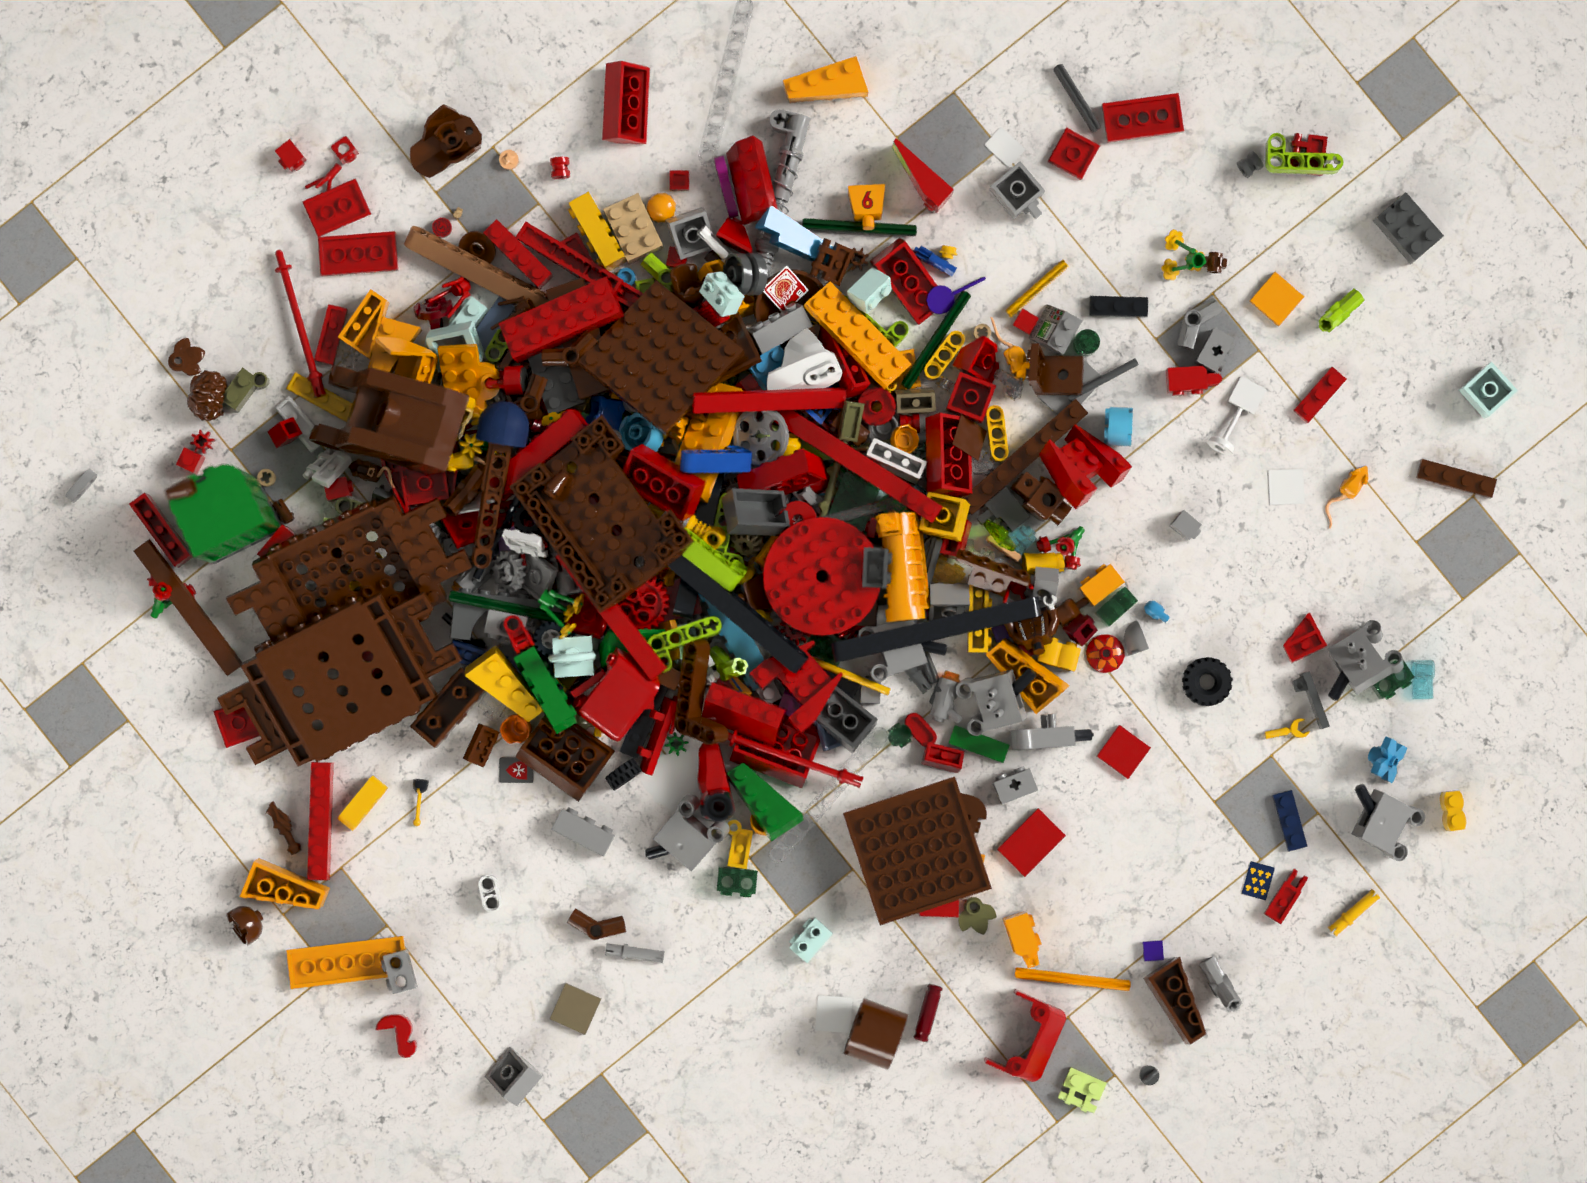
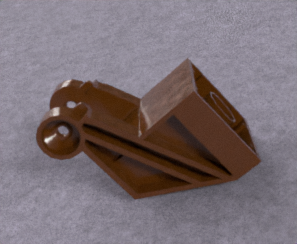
M332 366L328 384L356 393L344 428L337 429L324 424L315 425L311 430L309 441L337 451L376 457L425 475L446 471L470 396L446 387L372 367L357 372L341 366Z

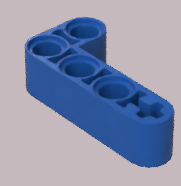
M733 445L726 446L724 450H682L680 471L687 473L750 472L752 451Z

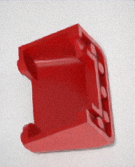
M616 648L606 659L608 671L589 696L582 694L575 698L573 707L582 718L607 737L618 742L655 697L659 690L660 682L658 676L654 680H650L631 654Z

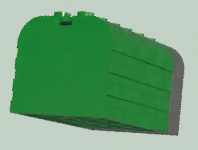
M222 464L216 467L212 465L203 469V474L199 476L193 474L186 477L187 479L192 478L194 480L197 493L193 494L192 497L169 500L171 512L176 517V522L191 548L190 551L193 557L212 564H216L273 536L282 525L259 480L229 464Z

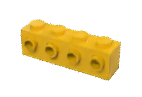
M969 584V612L992 607V598H989V591ZM991 628L967 633V653H988V649H991L992 645L991 637H988V629Z

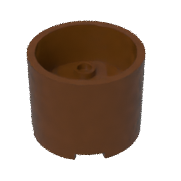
M863 998L843 1054L888 1070L899 1046L908 1014Z

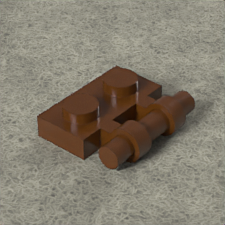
M824 238L822 244H819L817 249L819 252L815 261H812L810 274L817 277L819 270H822L821 279L828 282L831 281L833 284L840 286L854 250L836 242L833 249H830L831 240ZM827 253L830 256L825 266L822 263Z

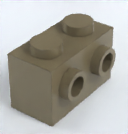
M932 387L894 390L895 411L897 414L910 415L917 412L919 414H929L936 411L935 391Z

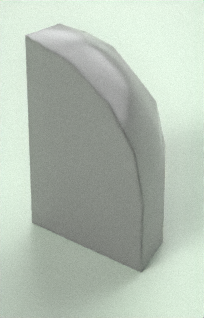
M1137 620L1127 627L1124 634V643L1129 656L1149 649Z

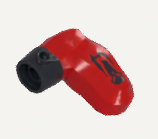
M702 743L698 751L697 772L698 787L701 794L699 800L700 812L702 817L709 820L724 822L735 813V805L719 743L712 745Z

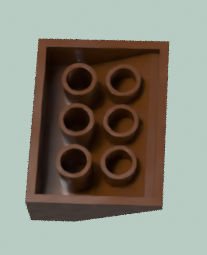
M577 723L565 729L560 736L556 734L553 739L536 726L520 747L516 758L579 802L612 757L615 750Z

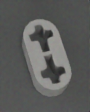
M91 469L85 471L66 493V497L71 502H76L96 480L97 474Z

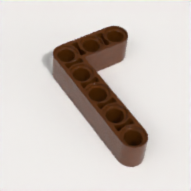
M701 639L690 641L684 645L674 726L677 732L712 745L725 742L729 734L728 729L724 725L702 717L710 645L707 640Z

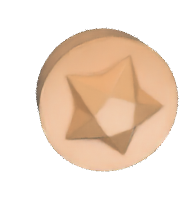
M505 150L500 154L499 162L504 169L512 170L517 167L519 158L513 150Z

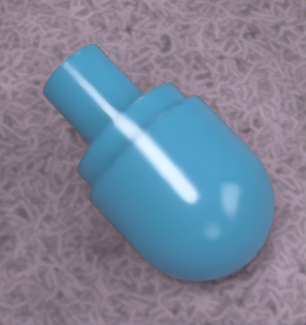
M1149 601L1145 604L1144 610L1151 618L1161 619L1165 623L1169 620L1170 616L1164 613L1165 609L1159 603Z

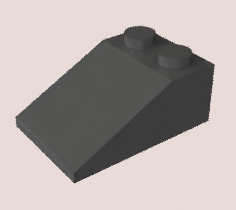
M837 686L816 720L838 743L851 753L857 749L877 725L878 721L875 716Z

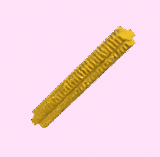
M1062 259L1059 264L1053 267L1022 294L1021 297L1013 302L1005 310L1010 318L1013 315L1015 316L1017 314L1016 311L1018 312L1020 308H1024L1025 304L1029 303L1031 299L1033 300L1034 296L1038 295L1040 291L1042 292L1045 286L1047 287L1049 283L1051 284L1054 278H1058V275L1060 276L1063 270H1067L1066 267L1069 268L1067 263Z

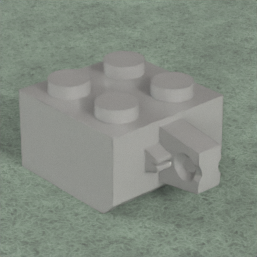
M1021 161L990 186L989 190L1014 219L1022 212L1025 214L1029 212L1035 220L1042 215V212L1037 207L1039 204L1037 199L1044 194L1045 190Z

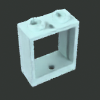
M473 321L429 330L425 338V345L427 349L432 350L438 357L436 365L438 373L441 372L437 340L463 335L466 344H477L480 362L483 361L485 353Z

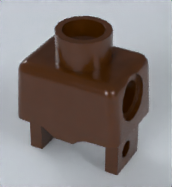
M1026 471L1024 474L1021 473L1010 487L1012 491L1024 499L1021 506L1039 521L1050 519L1058 526L1072 509L1070 505L1063 501L1065 498L1060 493L1057 485L1047 477L1040 476L1039 480H1037ZM1044 494L1048 495L1051 499L1049 506L1043 504L1042 498Z

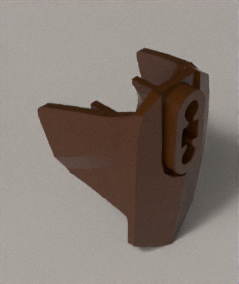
M445 104L441 105L427 118L422 139L410 147V159L413 169L428 178L441 173L481 149L482 134L470 117L459 114L455 109ZM468 129L473 130L471 135H466ZM456 140V143L450 144V141Z

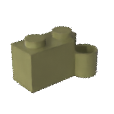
M242 367L223 394L224 402L237 412H240L256 388L264 389L269 385L268 376L262 372L252 375ZM259 376L265 377V382L262 385H257L256 379Z

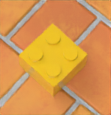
M928 492L927 497L943 506L933 524L922 517L919 530L926 535L961 542L970 504L965 499Z

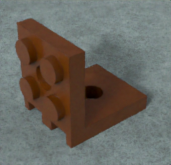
M1031 343V350L1027 352L1030 368L1026 369V380H1029V385L1032 386L1035 394L1082 395L1084 356H1045L1039 343ZM1062 371L1069 373L1068 377L1064 380L1058 378Z

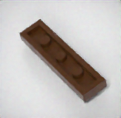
M1421 459L1416 478L1487 498L1493 497L1497 482L1495 478Z

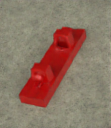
M664 697L659 711L651 709L649 716L656 719L647 747L638 746L636 751L637 754L643 756L640 764L642 772L653 776L676 711L677 701L668 697Z

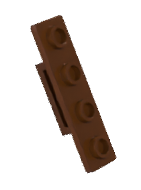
M958 549L955 561L973 567L967 584L1004 596L1010 581L1027 587L1031 583V574H1028L1025 570L1011 568L1005 563L994 562L988 557L977 556L968 550Z

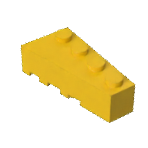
M589 191L568 202L570 208L567 210L572 219L577 218L580 224L577 228L582 236H587L589 242L586 244L591 253L596 252L598 259H596L597 264L607 271H611L627 262L623 251L620 250L618 242L612 235L609 226L602 217Z
M496 645L465 667V676L526 721L530 722L543 712L524 678Z

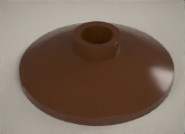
M470 231L460 239L459 248L490 264L493 262L496 248L494 243L484 233Z

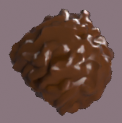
M204 370L200 375H195L192 378L187 405L195 417L200 418L202 421H211L223 416V394L225 389L228 388L225 377L221 376L217 371Z

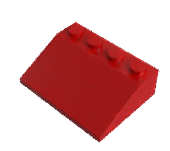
M785 716L774 746L741 733L739 734L741 737L813 761L820 744L815 726L811 725L800 735L788 721L789 716ZM737 743L729 760L737 764L744 763L752 770L801 789L810 770L801 765Z

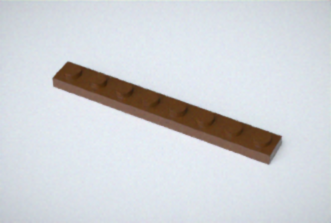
M1077 399L1071 402L972 489V494L962 498L970 504L968 512L971 515L1039 457V453L1048 440L1051 439L1054 443L1057 442L1088 414Z

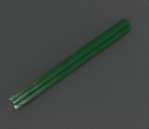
M804 218L802 221V226L807 230L900 236L917 235L916 225L874 223L873 230H863V223L857 221Z
M963 290L902 381L901 385L906 389L912 387L971 297L968 292Z
M450 591L448 600L451 602L555 622L540 608L456 591ZM552 611L563 622V613Z

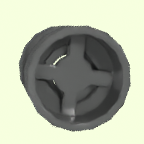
M1253 151L1247 155L1246 159H1241L1237 162L1239 170L1246 178L1252 176L1255 170H1260L1264 167L1259 156Z

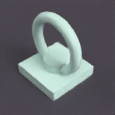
M592 636L565 637L561 640L559 638H552L553 654L548 659L550 662H554L555 678L594 675L593 659H595L596 654L593 652Z

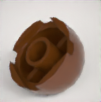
M239 906L226 913L229 923L233 921V930L242 943L249 946L260 937L263 929L261 923L263 916L258 910L254 911L251 907Z

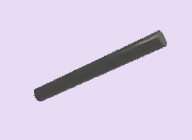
M1134 358L1083 386L1082 395L1138 366L1137 360ZM1067 395L1069 401H1072L1081 396Z

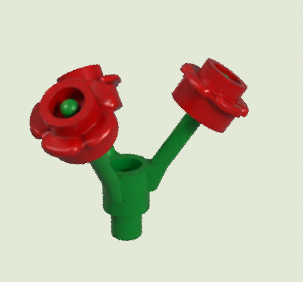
M1079 526L1070 534L1050 541L1047 536H1039V541H1036L1037 549L1039 552L1046 553L1051 551L1050 545L1057 543L1056 550L1065 556V568L1076 570L1077 567L1081 566L1080 558L1076 557V551L1085 529Z
M150 574V578H147V580H149V586H154L152 589L154 604L150 615L153 618H158L164 609L173 604L170 600L166 601L171 596L172 588L165 582L157 583ZM183 583L194 597L196 594L194 587L191 584Z

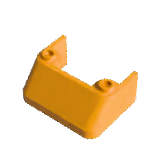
M375 337V341L386 352L394 357H399L394 374L431 383L438 362V357L432 350L403 338Z

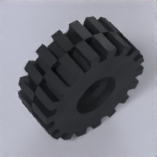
M1212 657L1195 660L1187 666L1188 668L1183 673L1182 687L1186 692L1185 695L1193 703L1201 706H1213L1221 703L1228 697L1229 691L1232 690L1231 682L1233 678L1230 675V669H1227L1225 663ZM1204 674H1209L1214 678V686L1211 689H1203L1200 686L1199 681Z

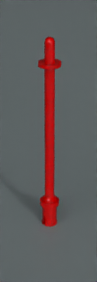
M276 250L275 255L279 267L275 269V272L281 273L310 372L307 379L311 383L314 398L322 397V395H326L322 382L323 375L317 371L288 271L292 269V265H286L283 252Z
M736 729L733 734L728 732L727 740L731 741L729 745L731 747L734 743L835 777L840 784L844 782L860 789V782L863 781V776L847 771L848 769L836 770L738 736Z

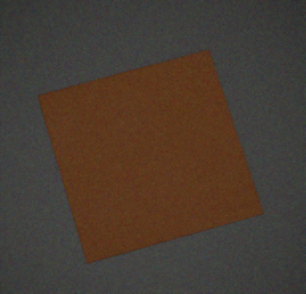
M961 414L952 444L974 459L979 460L987 431Z

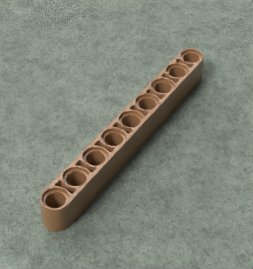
M411 226L404 242L408 249L506 300L524 296L525 299L530 298L535 307L549 302L546 292L420 227Z

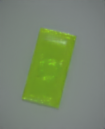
M987 519L983 525L998 545L1009 551H1014L1017 545L1009 537V532L1004 527Z

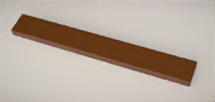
M149 539L136 548L133 552L157 583L165 582L171 586L170 601L224 673L228 676L240 668L242 664L240 658L153 542Z

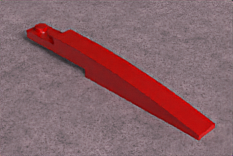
M526 221L516 235L519 241L577 278H583L587 284L607 277L611 282L619 304L627 309L643 294L625 283L621 278Z
M777 411L784 418L789 432L933 524L943 506L795 411Z

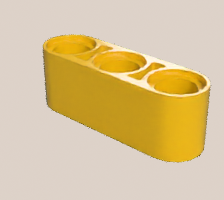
M952 331L934 353L924 368V376L927 380H937L962 348L965 341L962 332ZM958 336L961 339V343L953 345L950 338ZM946 351L949 354V359L946 361L941 360L939 353ZM935 367L938 370V374L930 376L927 369Z
M993 405L988 408L985 419L990 457L993 461L1000 463L1007 458L1009 451L1003 409L998 405ZM996 410L999 412L1000 417L993 420L990 418L989 412ZM994 429H999L1002 432L1000 439H995L992 436ZM997 448L1003 449L1004 457L997 458L994 455V450Z
M372 775L337 819L353 831L383 796L388 787Z

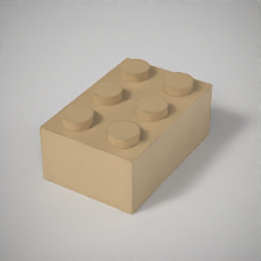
M639 193L603 209L629 265L647 257L651 252L655 253L664 249Z

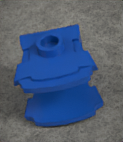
M592 396L590 400L591 409L585 419L587 424L589 425L599 416L603 415L612 429L619 432L622 413L625 412L623 401L608 399L603 396Z

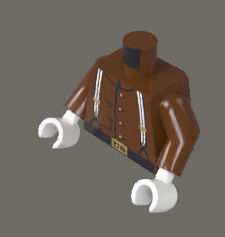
M1052 595L1053 601L1051 604L1048 603L1047 596H1044L1043 602L1047 606L1041 608L1042 616L1004 624L1009 637L1018 645H1024L1026 650L1033 649L1035 655H1041L1045 652L1044 645L1052 643L1053 635H1055L1060 624L1057 608L1054 607L1057 602V598Z

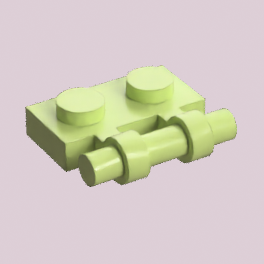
M1070 1067L1063 1086L1068 1087L1069 1091L1068 1093L1060 1091L1058 1098L1064 1100V1103L1068 1105L1073 1104L1080 1107V1110L1084 1112L1095 1113L1097 1106L1090 1104L1091 1099L1099 1101L1107 1083ZM1076 1091L1086 1095L1084 1101L1074 1097Z

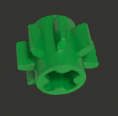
M674 732L673 738L666 737L669 740V744L664 746L670 747L669 754L676 751V755L679 756L680 750L687 751L683 747L684 744L689 742L682 740L683 734L677 737V733ZM675 738L682 742L678 750L671 746Z

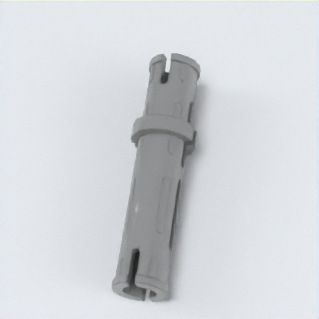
M607 943L605 955L622 957L624 960L631 958L663 963L665 951L630 947L628 944L623 946Z

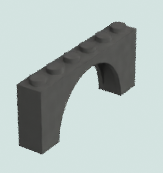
M459 588V591H456L540 608L541 606L537 599H529V595L517 594V598L509 597L510 593L498 592L497 596L490 595V591L478 590V593H470L471 589ZM557 598V602L563 606H572V603H567V601ZM453 602L449 638L470 640L475 623L489 609ZM554 606L553 609L549 608L551 611L564 612L557 606ZM538 619L541 624L546 623V622H550V621H545V620H540V619Z

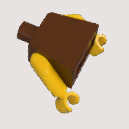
M754 564L747 566L748 571L734 588V591L767 621L771 622L773 619L770 618V613L772 612L770 609L773 608L765 593L763 573L757 574L756 569L753 567Z

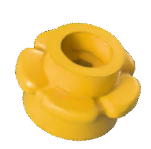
M942 245L941 251H939V253H942L943 258L953 259V256L958 255L956 254V247Z

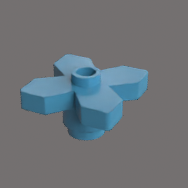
M1385 737L1382 745L1372 747L1368 754V760L1373 764L1371 773L1387 782L1393 783L1397 774L1396 766L1404 758L1407 747L1398 744L1392 738Z

